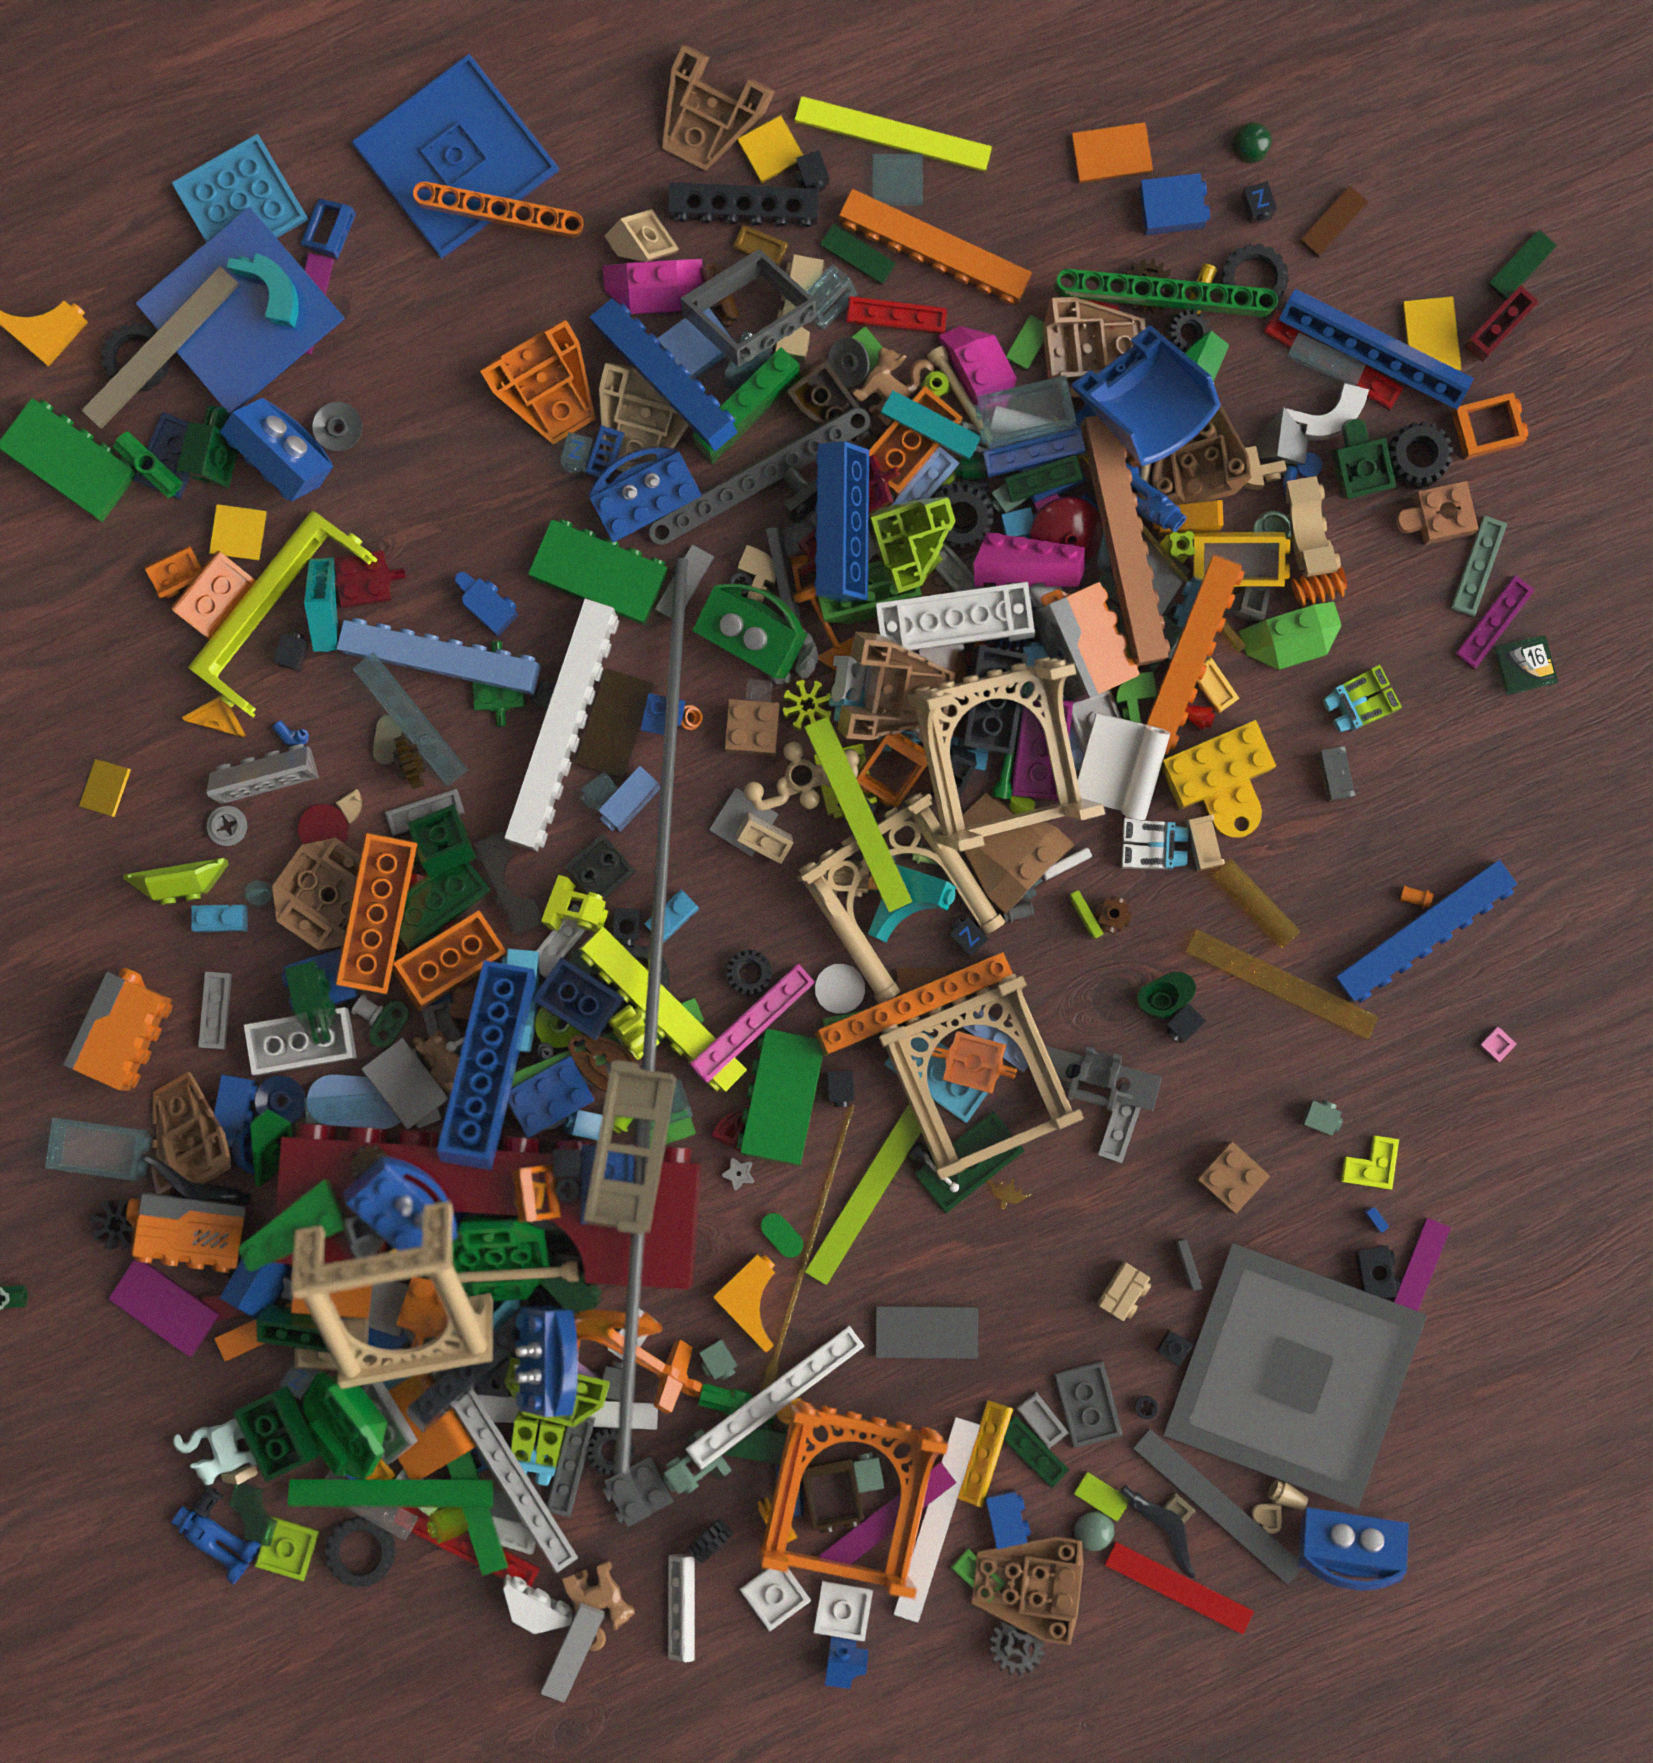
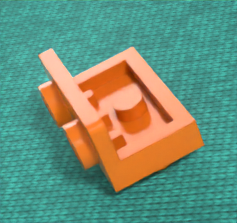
M190 545L145 566V570L157 590L159 598L164 596L171 598L180 592L179 589L187 585L189 586L203 569Z

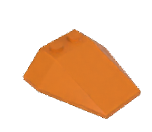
M566 319L540 331L500 355L480 370L492 392L553 445L596 419L580 344Z

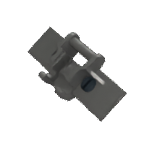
M1045 1046L1062 1087L1070 1089L1068 1100L1073 1101L1077 1099L1107 1107L1108 1111H1113L1115 1102L1150 1111L1154 1110L1162 1080L1161 1076L1121 1066L1122 1055L1114 1053L1111 1056L1096 1052L1093 1047L1087 1046L1086 1056ZM1120 1078H1127L1130 1081V1088L1126 1092H1120L1116 1088V1082ZM1084 1082L1111 1089L1110 1098L1079 1090V1084Z

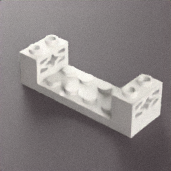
M1028 582L876 603L880 635L911 651L1009 637V641L1034 638L1035 635Z

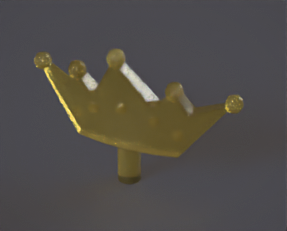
M1014 1179L1004 1188L1001 1181L995 1186L991 1183V1180H988L995 1198L1003 1200L1002 1209L1006 1208L1007 1202L1018 1204L1025 1198L1031 1197V1194L1021 1195V1188L1015 1192Z

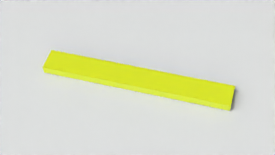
M801 96L795 117L796 123L986 172L992 146Z

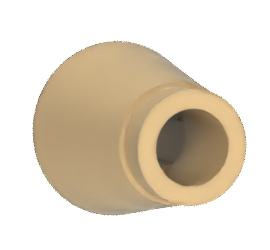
M1276 1479L1268 1491V1498L1272 1499L1273 1503L1300 1511L1304 1510L1308 1502L1307 1496L1283 1480Z

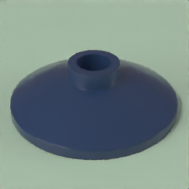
M274 1076L265 1080L259 1086L255 1095V1108L259 1116L269 1109L291 1122V1124L300 1118L306 1105V1096L302 1086L296 1080L287 1076ZM281 1096L286 1098L284 1106L278 1104V1098Z

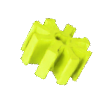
M797 681L796 688L800 691V698L791 694L789 690L784 694V701L796 704V706L787 709L783 708L784 717L788 719L789 716L799 713L797 721L793 723V728L801 731V725L805 718H809L810 724L816 722L815 715L822 718L828 716L829 720L831 718V711L827 712L819 707L829 704L832 696L828 693L827 696L816 699L819 690H822V683L814 681V687L810 694L806 693L805 681ZM812 701L814 709H808L807 712L803 711V705L801 704Z
M628 1005L613 1016L608 1024L614 1029L613 1033L615 1036L622 1040L623 1046L631 1051L634 1058L638 1060L643 1057L645 1023L643 1017L639 1013L636 1014L633 1007Z

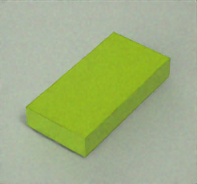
M1077 890L1072 893L1069 899L1091 938L1096 939L1102 936L1103 932L1080 891Z
M1086 1472L1074 1491L1075 1495L1117 1522L1128 1506V1500L1119 1491L1089 1472Z

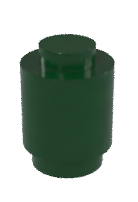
M973 454L970 460L962 456L961 458H955L960 462L956 467V478H963V480L986 479L987 469L983 454Z

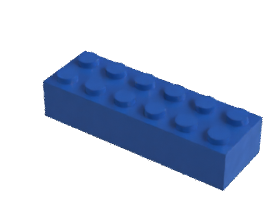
M845 441L818 444V452L816 454L818 477L816 479L817 503L815 506L817 514V528L815 530L817 540L815 564L817 570L814 583L816 596L838 602L867 601L869 450Z

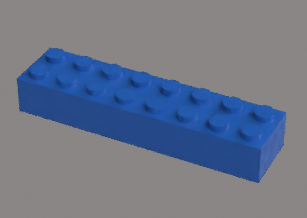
M483 961L437 1150L441 1162L492 1170L536 984L535 972L532 968Z

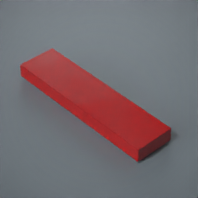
M849 296L846 323L943 334L946 327L947 308Z

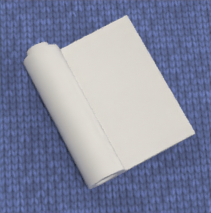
M1096 713L1077 779L1081 798L1101 803L1104 807L1121 810L1127 819L1145 820L1171 733L1158 727Z

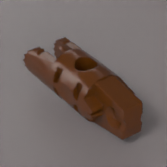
M717 263L707 264L702 267L701 272L704 283L722 272ZM732 294L713 305L718 319L724 327H730L733 321L738 319L739 311H737Z

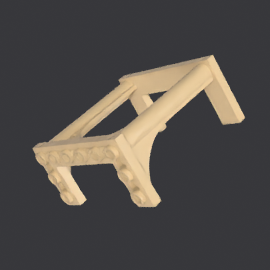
M1045 657L1034 660V665L1026 666V663L1015 664L1011 666L1010 671L1002 672V669L988 671L985 677L978 678V675L963 677V682L954 684V681L939 683V688L922 687L915 689V694L908 695L909 705L916 708L942 833L937 834L939 844L958 851H964L983 846L984 836L1062 816L1084 820L1105 814L1103 804L1081 798L1063 709V686L1067 676L1076 674L1074 664L1066 663L1065 659L1057 660V658L1050 659ZM1030 681L1033 684L1032 694L1023 699L1020 696V689L1024 683ZM1015 684L1014 692L1008 694L1006 687L1011 688ZM985 690L989 691L988 697L983 695ZM1039 695L1040 699L1037 701L1039 702L1040 707H1034L1032 702L1036 700ZM964 696H966L968 701L964 705H960L958 700L955 699V697L965 699ZM999 698L1018 702L1028 708L1041 724L1059 803L965 827L950 759V741L954 728L960 718L978 703ZM953 704L956 708V714L952 717L944 715L941 707ZM939 719L948 722L949 726L946 730L943 731V724L939 723Z
M1015 974L1001 979L998 982L1000 986L996 989L990 990L988 986L976 991L977 997L967 1000L965 996L953 1001V1007L944 1010L943 1006L929 1011L930 1017L921 1020L918 1016L905 1022L907 1027L898 1028L897 1024L884 1029L882 1031L883 1035L879 1037L882 1047H886L937 1167L935 1172L940 1180L1051 1131L1064 1128L1084 1119L1080 1109L1072 1110L1025 1001L1022 989L1026 986L1023 976L1017 978ZM998 1003L1003 1009L1002 1016L997 1021H991L988 1016L989 1009L993 1004ZM985 1005L983 1017L975 1019L973 1017L974 1011L979 1013L982 1006ZM966 1013L965 1019L963 1020V1018L960 1015ZM1008 1014H1010L1011 1020L1008 1021H1010L1013 1025V1027L1010 1028L1005 1027L1003 1024V1022L1006 1021ZM957 1019L959 1022L958 1026H953L951 1021ZM946 1022L947 1027L940 1024ZM968 1025L991 1026L1009 1035L1020 1047L1052 1120L958 1159L928 1088V1062L936 1045L950 1032ZM932 1029H936L938 1031V1036L931 1039L928 1035L922 1033V1031L932 1033ZM917 1037L924 1039L929 1045L927 1051L918 1052L914 1050L910 1044L911 1040ZM911 1055L918 1058L922 1057L923 1064L917 1067L916 1060L913 1061Z
M450 1201L424 1206L422 1247L329 1265H323L325 1232L322 1226L296 1230L292 1294L295 1299L303 1298L339 1369L338 1384L341 1389L492 1361L493 1298L490 1293L467 1297L451 1263L452 1206ZM429 1273L447 1312L448 1323L444 1331L436 1339L420 1347L405 1350H385L368 1346V1320L355 1318L341 1321L328 1292Z

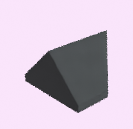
M1283 407L1258 435L1256 448L1259 461L1279 462L1285 460V463L1305 465L1308 439Z
M1243 586L1233 594L1235 595L1233 604L1230 609H1225L1224 614L1253 624L1262 622L1265 618L1271 588L1265 586Z
M360 1216L343 1221L350 1247L357 1259L374 1256L386 1241Z

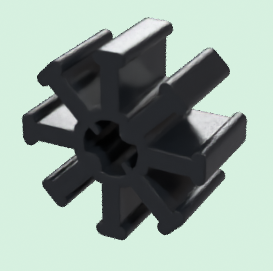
M119 1199L117 1210L113 1205V1200L101 1203L100 1206L104 1208L108 1217L101 1216L100 1213H93L91 1215L90 1222L105 1224L103 1229L91 1233L93 1239L100 1240L109 1233L107 1244L104 1245L105 1249H117L119 1238L123 1244V1249L130 1248L132 1239L128 1231L133 1232V1227L126 1219L128 1199ZM116 1220H122L123 1224L120 1225V1228L115 1229L113 1225L116 1224Z

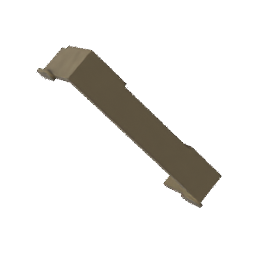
M615 1060L611 1063L584 1216L586 1223L617 1228L622 1232L650 1233L676 1078L673 1074L641 1070L637 1063ZM615 1116L655 1121L650 1149L610 1143ZM608 1152L649 1157L644 1185L604 1179Z

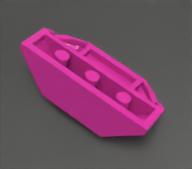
M702 259L604 265V288L619 304L623 303L631 314L681 311V297L704 284L701 272Z
M963 326L938 335L941 345L949 353V361L961 385L984 423L993 420L997 406L1007 408L1017 380L996 336Z

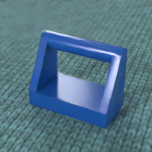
M318 199L300 245L338 260L356 215L353 208L342 203ZM325 208L339 213L327 245L312 242Z

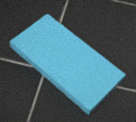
M922 1031V1033H925V1034L928 1035L931 1039H933V1037H932L931 1035H929V1034L926 1033L925 1031ZM918 1037L913 1038L910 1043L911 1047L918 1052L927 1051L929 1046L924 1039ZM940 1042L936 1045V1047L949 1050V1048H947ZM931 1054L927 1067V1083L932 1099L967 1123L988 1093L944 1081L945 1059L933 1057ZM911 1055L912 1060H916L917 1067L923 1064L922 1057L918 1058ZM889 1057L884 1065L896 1073Z

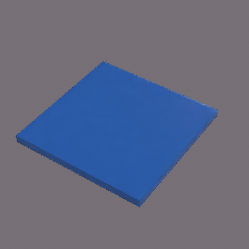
M470 54L466 55L351 142L441 259L491 222L419 207L413 197V189L418 183L430 182L520 201L560 171L559 167ZM423 189L417 196L420 200L426 201L431 198L432 194L429 190ZM447 194L443 197L442 202L447 206H451L456 202V197ZM472 199L467 203V207L472 211L478 210L481 206V203L476 199ZM500 204L494 205L491 209L492 213L500 216L506 210Z
M250 207L245 209L136 303L159 330L220 266L240 284L176 351L220 404L227 409L230 415L233 411L245 405L345 319ZM255 253L274 261L287 274L298 296L299 309L295 328L271 323L265 317L269 302V290L266 283L258 279L232 274L227 268L229 258L238 259V256H242L254 261Z

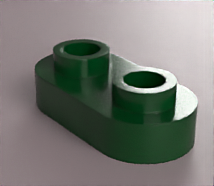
M392 1001L385 1006L370 1030V1040L375 1046L387 1048L395 1042L410 1016L409 1008L406 1004L400 1001ZM396 1009L401 1011V1017L398 1019L393 1017V1011ZM385 1030L388 1033V1037L385 1040H381L379 1034Z

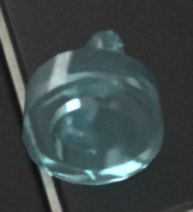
M259 880L249 883L245 890V897L248 902L256 906L268 903L272 894L269 885Z

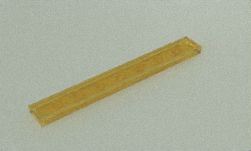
M1195 930L1185 951L1187 954L1369 1040L1379 1019V1016L1200 930Z

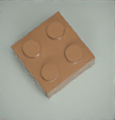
M729 699L726 753L776 756L779 703Z
M1228 1142L1195 1180L1230 1212L1237 1214L1267 1181L1270 1175L1234 1142Z

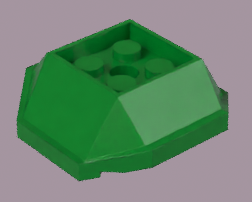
M518 1215L464 1217L456 1225L458 1236L452 1241L451 1263L456 1273L550 1267L544 1230L536 1228L530 1221L519 1223ZM545 1278L463 1282L461 1285L469 1297L490 1293L493 1301L526 1300L532 1294L533 1289Z
M322 1371L315 1375L303 1399L306 1425L321 1458L334 1475H349L354 1478L365 1479L373 1473L385 1452L382 1448L387 1420L360 1385L341 1389L338 1384V1376L327 1375Z

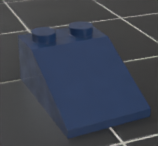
M561 957L532 1000L549 1014L596 1041L623 1002L624 997Z

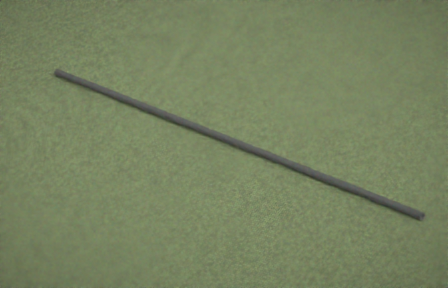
M677 558L675 562L642 1070L655 1071L688 570V560L685 558ZM638 1119L637 1147L650 1149L651 1121ZM636 1156L634 1184L644 1185L649 1157ZM631 1233L615 1463V1473L628 1474L644 1233Z

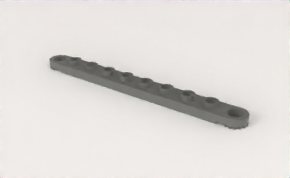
M860 407L849 409L845 413L836 416L701 493V497L653 521L649 527L650 538L656 544H667L782 479L783 474L791 467H795L797 470L815 460L818 444L847 442L861 434L869 427L870 417L868 413ZM854 414L863 415L864 420L859 427H853L850 423V419ZM659 525L668 527V534L664 538H658L654 534L656 527Z

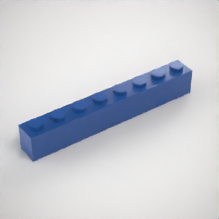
M1297 289L1290 296L1279 318L1280 321L1457 410L1474 379Z
M611 298L590 316L596 329L714 452L738 433L733 425L735 422L734 417L728 410L722 411L719 408L720 403L712 394L707 396L704 393L705 388L696 378L693 381L689 378L690 373L682 363L677 365L674 362L676 360L667 348L662 350L659 347L661 343L652 333L648 335L642 322L638 318L633 320L630 317L632 315L623 303L618 305Z
M1500 860L1493 862L1333 978L1350 1003L1356 1000L1359 1003L1363 1002L1372 995L1371 989L1377 985L1379 988L1384 987L1392 981L1390 976L1396 971L1401 974L1413 966L1410 961L1417 956L1420 959L1424 958L1433 951L1431 946L1439 942L1442 945L1452 938L1451 932L1458 927L1462 930L1474 922L1471 917L1478 912L1482 916L1494 907L1492 902L1500 898L1503 901L1513 894L1512 888L1517 885L1516 881Z

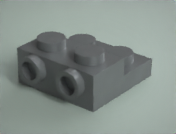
M651 1456L630 1466L628 1474L619 1473L604 1481L606 1486L603 1487V1491L609 1501H615L618 1509L614 1510L620 1524L626 1523L627 1527L674 1502Z

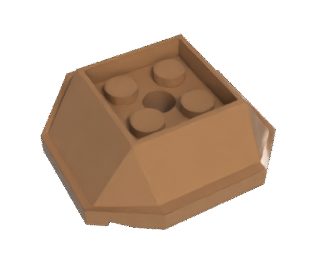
M337 838L301 845L272 886L276 921L317 950L342 947L360 854ZM328 889H334L336 892L335 899L331 902L324 900V893Z

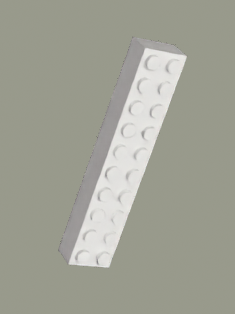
M588 599L584 600L505 835V839L511 844L538 852L539 847L544 848L548 837L545 829L547 823L552 824L556 813L553 805L555 799L560 800L564 789L561 781L563 775L568 776L572 765L569 759L571 752L575 753L578 748L580 738H578L577 734L579 728L583 729L586 724L588 715L585 710L587 704L592 705L596 692L593 687L595 681H600L603 673V667H601L603 657H608L611 649V644L609 643L610 635H615L619 625L618 616L613 607Z

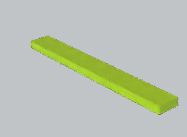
M828 716L805 726L808 737L888 912L911 903L910 895Z
M910 1104L906 1107L805 1271L825 1285L830 1281L921 1133Z

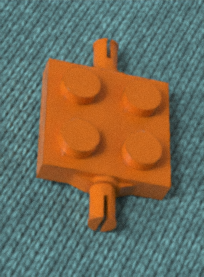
M956 1031L954 1042L949 1050L935 1047L934 1051L941 1052L942 1054L932 1052L933 1057L945 1059L944 1081L993 1094L996 1080L1000 1075L1014 1079L1016 1075L1009 1072L1017 1073V1068L1003 1065L1005 1044Z
M413 1276L396 1326L408 1329L415 1334L411 1348L423 1346L425 1338H437L444 1331L448 1323V1315L432 1280Z

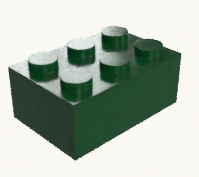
M288 1385L233 1412L265 1482L320 1456Z

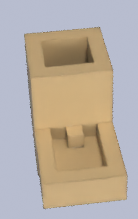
M1256 446L1245 448L1249 454L1252 478L1243 487L1251 490H1261L1264 486L1263 479H1266V482L1281 479V475H1284L1287 470L1285 460L1260 465Z
M747 545L737 567L738 572L745 573L754 578L752 586L766 591L768 587H765V584L775 587L777 578L773 560L765 552ZM749 591L747 598L763 601L765 596Z

